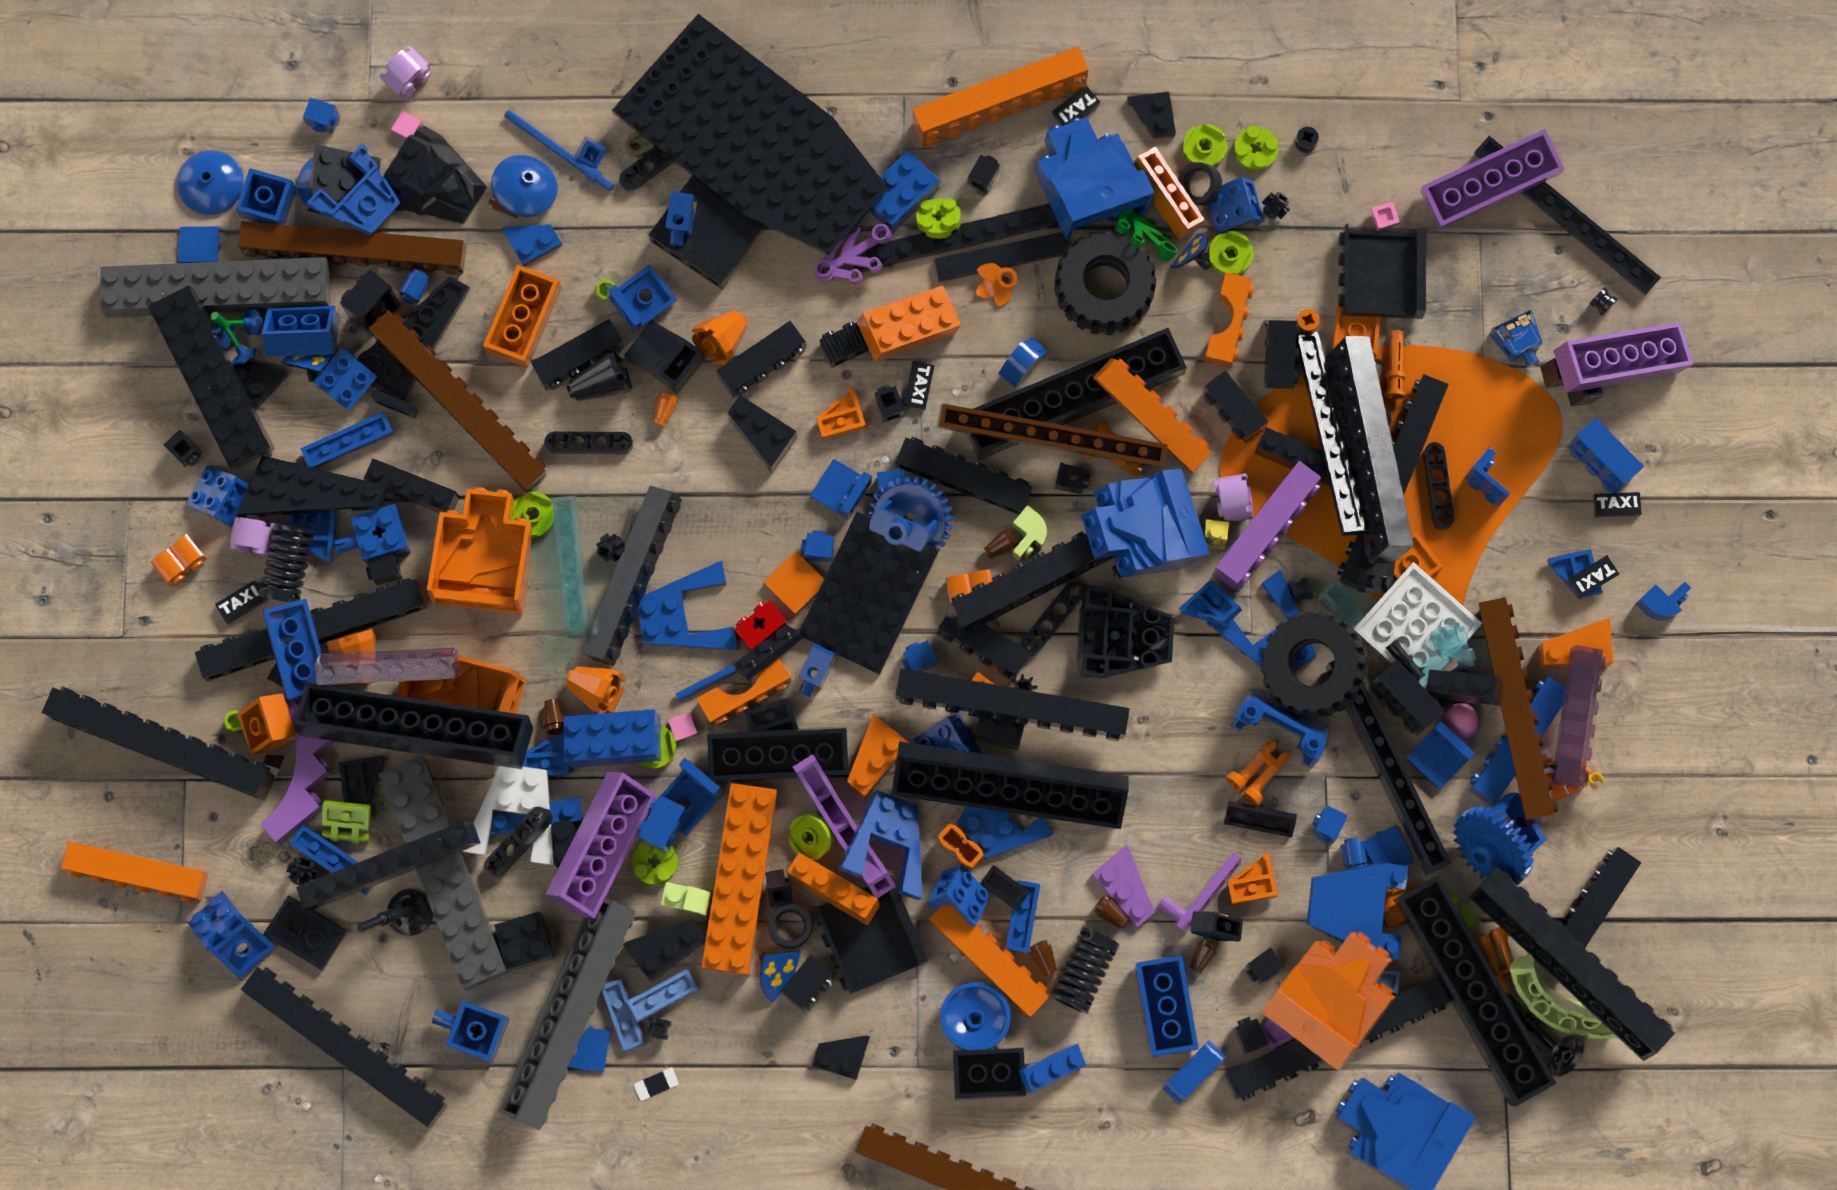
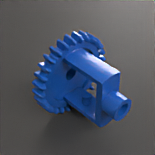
M906 476L903 483L901 478L898 477L895 481L896 485L889 481L887 483L888 488L885 486L880 488L882 494L878 492L874 494V498L877 501L872 500L869 503L874 509L867 511V514L872 516L869 525L870 530L885 536V539L891 544H903L919 552L926 545L939 551L938 545L940 547L946 545L943 539H949L951 536L946 531L953 528L952 525L947 523L953 520V516L946 515V513L950 512L952 508L944 507L948 498L940 500V496L943 493L942 490L934 493L935 484L927 488L928 480L926 479L922 484H919V477H915L913 483H911L910 477ZM908 513L916 517V522H911L908 519ZM893 529L901 532L902 536L895 534Z
M1519 793L1506 794L1495 805L1486 809L1484 806L1472 807L1466 810L1456 820L1457 823L1454 824L1456 829L1453 831V834L1457 836L1454 842L1460 844L1456 849L1463 852L1460 857L1468 860L1466 865L1473 866V873L1480 872L1481 879L1485 876L1488 877L1498 867L1500 870L1508 872L1512 877V881L1519 885L1529 876L1533 868L1534 859L1530 858L1533 852L1546 841L1537 824L1526 825ZM1504 811H1506L1507 814H1505V815H1503L1501 818H1499V816H1500ZM1507 815L1511 820L1509 823L1506 822Z

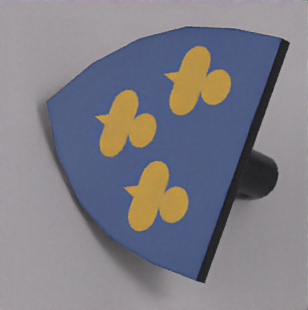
M1197 233L1170 267H1181L1194 260L1204 271H1207L1211 267V264L1208 262L1210 256L1207 252H1204L1209 243L1208 236L1204 233Z
M333 354L286 356L281 361V364L305 369L308 381L313 382L317 378L316 372L320 373L328 365Z
M800 950L771 954L762 952L760 954L759 960L762 961L760 983L765 996L771 1002L781 995L780 990L795 974L800 958Z

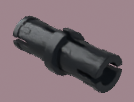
M1397 639L1385 647L1395 660L1398 659L1417 681L1425 676V673L1413 661L1414 657L1412 654L1409 655Z

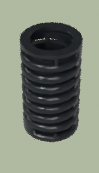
M274 523L272 533L274 535L271 536V539L283 544L270 543V549L279 552L269 551L267 556L279 561L267 560L265 564L268 567L279 570L264 569L265 575L275 578H262L263 583H261L259 590L260 596L288 603L300 600L301 596L299 595L302 594V590L299 588L304 585L302 580L306 577L304 570L308 568L306 562L310 559L307 553H310L312 550L308 544L313 543L315 530L286 523Z
M1081 927L1079 933L1081 935L1077 936L1079 943L1073 944L1074 951L1069 953L1070 959L1065 961L1066 967L1062 968V975L1058 976V983L1054 985V989L1049 996L1071 1009L1088 1014L1095 997L1077 987L1093 994H1097L1099 990L1080 978L1100 986L1102 985V980L1084 970L1101 978L1106 976V972L1087 962L1108 970L1110 967L1109 963L1091 954L1112 962L1113 956H1115L1120 944L1102 933L1087 927ZM1097 947H1100V948L1109 950V953H1107V952H1105V951H1103V950H1101V949H1099V948H1097ZM1077 997H1080V998L1085 999L1086 1002L1084 1003L1083 1001H1081V1000L1078 999Z

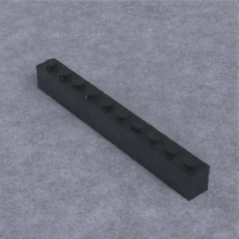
M1423 374L1420 380H1415L1411 390L1415 394L1412 400H1407L1403 409L1406 416L1404 420H1399L1395 432L1398 433L1397 438L1392 440L1403 496L1449 385L1426 374ZM1357 535L1354 542H1349L1345 554L1349 555L1346 563L1341 562L1337 571V575H1340L1338 582L1356 590L1358 588L1360 569L1369 564L1368 557L1364 551L1365 542L1363 535Z
M406 578L398 581V585L392 587L388 585L377 588L374 593L368 595L367 593L355 595L353 600L347 602L340 600L332 603V607L326 609L319 607L311 610L310 614L319 644L425 610L426 607L418 583L415 579ZM267 627L260 631L257 629L246 631L244 633L245 636L239 638L235 636L222 640V643L217 645L207 644L200 647V650L195 652L202 678L208 682L274 660L275 655Z
M1334 661L1329 662L1325 667L1329 676H1331L1334 670ZM1364 685L1363 690L1360 689L1356 694L1358 696L1357 699L1346 705L1347 714L1425 875L1431 874L1448 866L1451 861Z
M900 668L895 699L900 700L899 703L904 705H913L914 702L922 704V707L927 709H936V706L943 707L946 712L959 713V710L966 711L969 716L982 717V714L989 715L992 720L1005 721V718L1012 719L1015 724L1028 725V722L1035 723L1041 729H1050L1052 726L1060 728V731L1064 733H1073L1074 730L1080 731L1087 737H1096L1098 734L1106 736V739L1110 741H1119L1125 738L1130 708L903 668Z
M257 967L240 989L427 1128L433 1127L448 1106L443 1102L445 1100L443 1095L435 1090L432 1093L424 1088L427 1085L416 1076L414 1079L406 1075L408 1071L397 1062L395 1065L387 1061L389 1056L380 1049H377L375 1052L369 1048L370 1042L361 1035L357 1038L350 1034L352 1029L341 1021L339 1024L331 1020L333 1017L331 1013L324 1008H321L320 1011L312 1006L314 1004L312 999L305 994L301 997L294 992L296 988L285 980L281 983L275 979L277 974L268 967H265L264 970Z
M1439 977L1432 978L1395 995V999L1365 1040L1373 1043L1383 1038L1381 1033L1390 1030L1391 1034L1403 1029V1023L1409 1020L1414 1024L1425 1019L1423 1014L1431 1010L1433 1015L1445 1010L1444 1004L1449 1003L1450 1000ZM1296 1040L1224 1073V1076L1235 1100L1241 1098L1242 1101L1256 1096L1254 1091L1263 1088L1265 1092L1276 1087L1275 1082L1282 1078L1287 1082L1298 1077L1296 1072L1304 1068L1306 1072L1318 1068V1062L1323 1059Z

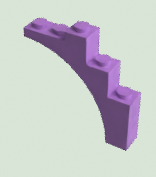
M283 690L279 694L283 693L293 723L300 699L295 697L287 700ZM296 728V764L292 781L278 807L261 824L271 838L279 845L298 831L302 824L305 825L322 811L323 808L319 805L322 800L314 791L311 793L310 791L331 775L327 770L330 767L322 756L319 758L317 756L335 743V741L302 737Z
M812 754L793 768L815 808L827 822L831 832L835 835V839L846 853L848 846L852 844L855 837L857 825ZM868 844L864 871L860 877L874 897L879 898L896 887V885Z

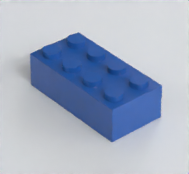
M655 709L564 716V761L571 768L661 761V717Z
M1182 955L1135 963L1134 968L1150 1058L1198 1050L1199 1046Z

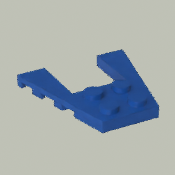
M722 561L716 562L642 597L638 607V614L644 645L738 650L734 627L689 635L682 592L726 585Z
M1281 570L1262 582L1261 585L1287 618V621L1293 615L1300 616ZM1234 619L1226 626L1209 621L1206 623L1226 641L1237 647L1242 654L1253 660L1258 667L1263 663L1264 657L1261 656L1262 649L1267 647L1268 641L1266 640L1270 634L1273 635L1277 631V629L1273 630L1252 645ZM1312 644L1304 647L1297 655L1294 664L1295 672L1317 656Z
M878 790L874 792L863 815V821L857 827L853 842L848 846L844 861L839 865L838 870L857 878L862 876L870 837L905 850L898 893L918 901L922 899L918 806Z

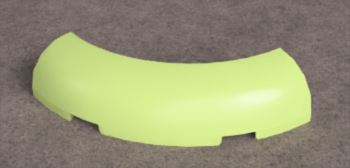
M1531 954L1521 956L1511 964L1512 979L1518 994L1527 1004L1529 1010L1543 1022L1571 1035L1572 1033L1587 1035L1588 1038L1592 1039L1618 1038L1583 1004L1566 998L1551 989L1538 974Z

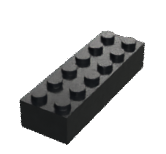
M847 726L707 734L709 779L712 781L798 777L793 767L812 754L825 775L849 774Z

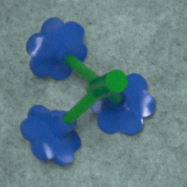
M247 309L245 317L241 318V320L227 321L218 312L211 314V319L216 323L214 329L224 349H227L230 343H233L235 346L234 350L238 355L233 358V366L244 364L248 359L256 355L257 349L255 347L245 350L243 345L238 343L233 325L245 327L248 335H259L263 320L258 309Z

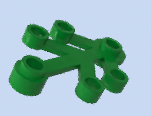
M1134 208L1115 214L1119 218L1115 226L1119 233L1127 234L1130 229L1128 221L1133 225V236L1129 241L1132 246L1140 249L1145 242L1144 235L1158 249L1157 255L1160 259L1169 261L1174 258L1178 250L1170 243L1171 236L1156 230L1157 223L1154 220L1133 212Z

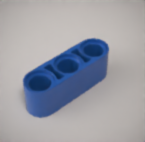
M1210 1040L1207 1041L1162 1089L1179 1105L1226 1056Z

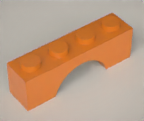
M1225 272L1219 300L1228 307L1232 321L1225 331L1210 336L1204 359L1205 363L1230 368L1232 362H1237L1239 349H1236L1237 341H1242L1244 328H1241V322L1246 320L1249 307L1245 305L1247 299L1252 298L1254 286H1250L1252 278Z
M777 658L758 673L755 684L747 692L731 695L724 693L716 687L698 697L697 701L710 725L716 724L719 726L729 720L728 716L734 713L739 715L748 710V705L755 701L757 704L769 698L768 694L775 690L777 693L789 687L788 683L792 681L781 659Z

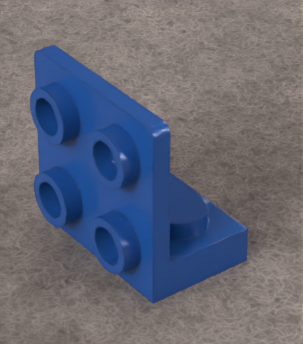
M1240 177L1223 184L1219 197L1213 203L1207 205L1216 234H1221L1246 222L1256 225L1265 222L1254 181L1245 177Z
M341 348L313 381V386L319 391L323 390L349 411L375 381L377 376Z
M1489 447L1464 478L1468 480L1467 483L1475 490L1479 489L1484 493V497L1488 502L1500 506L1510 495V492L1487 474L1488 470L1496 462L1492 459L1496 452Z
M833 459L811 493V498L849 520L871 485L872 476L866 472H863L861 475Z
M207 466L193 492L190 494L186 505L211 515L223 524L232 527L234 518L238 517L236 513L249 485L232 474Z
M960 713L944 718L914 738L915 744L982 754Z
M1440 722L1407 756V760L1438 789H1441L1475 752L1447 726Z
M961 863L942 871L927 904L934 909L950 903L967 923L974 927L984 911L990 894Z

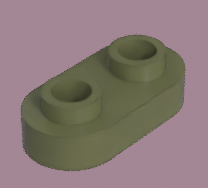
M637 132L630 135L625 141L626 152L634 158H640L656 148ZM634 145L641 146L639 150L633 149Z

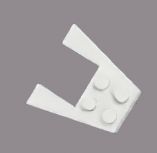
M499 766L474 821L481 844L462 852L486 856L494 810L527 815L537 806L550 810L547 770L529 767L515 769ZM551 824L533 843L531 863L555 866L553 861L554 847Z

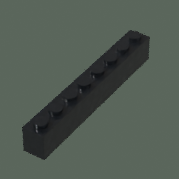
M649 486L581 652L592 660L614 666L620 657L623 643L629 635L632 621L638 613L641 599L646 593L650 577L655 571L659 555L663 551L666 538L672 529V523L681 507L682 499L672 491Z
M462 821L297 886L296 889L302 908L316 909L481 843L474 822Z

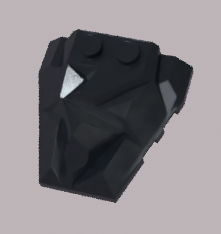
M424 125L417 129L414 135L408 136L383 176L400 202L394 210L403 212V210L410 211L420 216H434L439 220L465 224L487 190L485 183L466 164L445 138Z
M1086 585L1078 618L1076 658L1079 661L1080 677L1104 679L1171 663L1174 616L1149 605L1144 606L1135 602V599L1129 596L1126 598L1119 595L1113 589Z

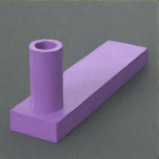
M1233 852L1187 911L1167 896L1163 897L1157 907L1177 921V930L1185 935L1191 928L1193 912L1206 909L1241 864V858Z

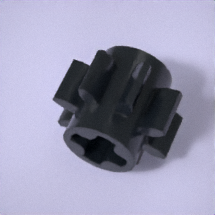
M1271 192L1262 201V204L1265 205L1263 208L1264 214L1270 219L1275 220L1278 217L1281 220L1290 211V208L1287 206L1290 203L1289 199L1281 192H1277L1275 195Z
M606 533L600 538V542L596 544L598 546V555L603 560H606V562L611 559L614 562L619 560L625 546L622 538L615 533L611 536Z
M1021 674L1018 681L1012 679V683L1015 685L1012 688L1019 689V685L1021 687L1027 685V690L1035 691L1038 689V686H1032L1033 677L1024 679L1023 674Z
M307 857L294 858L293 862H289L286 872L290 873L289 879L291 882L299 886L314 880L317 874V870L313 869L315 864Z

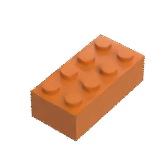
M517 265L483 344L486 353L528 368L562 289L560 281Z
M943 285L864 312L857 322L875 363L953 336L961 326Z

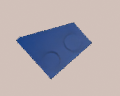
M551 224L502 228L504 235L523 267L562 246V242Z
M1591 549L1547 559L1550 567L1578 599L1603 593L1600 586L1584 597L1579 598L1567 580L1595 563Z
M1210 579L1179 608V611L1185 616L1226 626L1242 609Z
M564 730L555 737L543 741L537 747L527 750L523 767L547 770L548 776L570 775L569 765L564 761Z

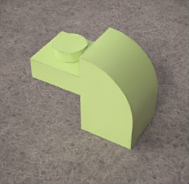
M1027 505L1013 522V528L1024 536V539L1013 551V557L1018 561L1023 557L1027 559L1035 549L1033 545L1041 550L1047 535V528L1043 518Z
M666 882L661 906L683 910L685 913L708 918L713 894L702 889Z

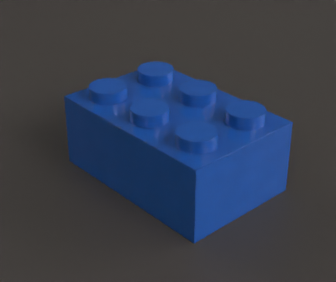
M907 150L880 176L887 185L888 191L869 212L882 224L887 225L891 233H893L921 207L922 201L929 199L939 190L940 180Z
M336 307L268 308L262 331L266 356L334 354L339 331Z
M1596 417L1567 446L1570 449V454L1575 459H1580L1586 465V470L1591 475H1596L1602 481V486L1609 492L1618 493L1644 467Z

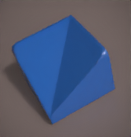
M585 136L575 156L577 160L597 168L607 149L605 145Z

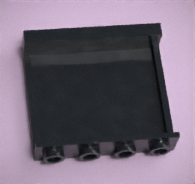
M691 176L680 191V193L694 195L698 201L691 235H684L682 246L669 244L671 232H668L666 229L667 209L648 234L649 240L723 290L728 284L727 278L763 229L768 228L756 221L748 220L695 177ZM684 219L678 220L676 225L682 224Z
M1345 224L1343 232H1339V245H1342V253H1339L1338 265L1342 266V273H1339L1338 286L1342 287V294L1338 296V307H1342V316L1423 319L1426 312V228L1417 227L1415 233L1349 230V224Z
M891 874L890 877L892 878L894 884L896 885L895 880H894V878H893V875ZM897 885L877 898L880 907L868 926L830 903L814 906L816 912L812 915L817 927L820 925L823 927L825 934L821 935L825 947H831L834 955L830 959L835 970L840 968L843 976L839 978L844 991L849 990L850 995L928 963L901 895L898 893ZM867 886L861 888L865 892L874 896Z

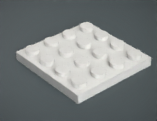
M1413 562L1357 624L1353 631L1389 664H1392L1395 659L1385 647L1397 639L1409 655L1412 654L1414 657L1413 661L1425 673V676L1418 681L1425 689L1429 669L1441 670L1481 626L1482 622Z

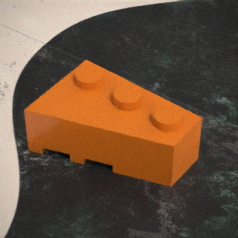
M1610 618L1542 642L1538 646L1539 670L1609 667L1613 663Z
M874 714L847 780V785L864 799L870 795L896 763L899 741L909 743Z

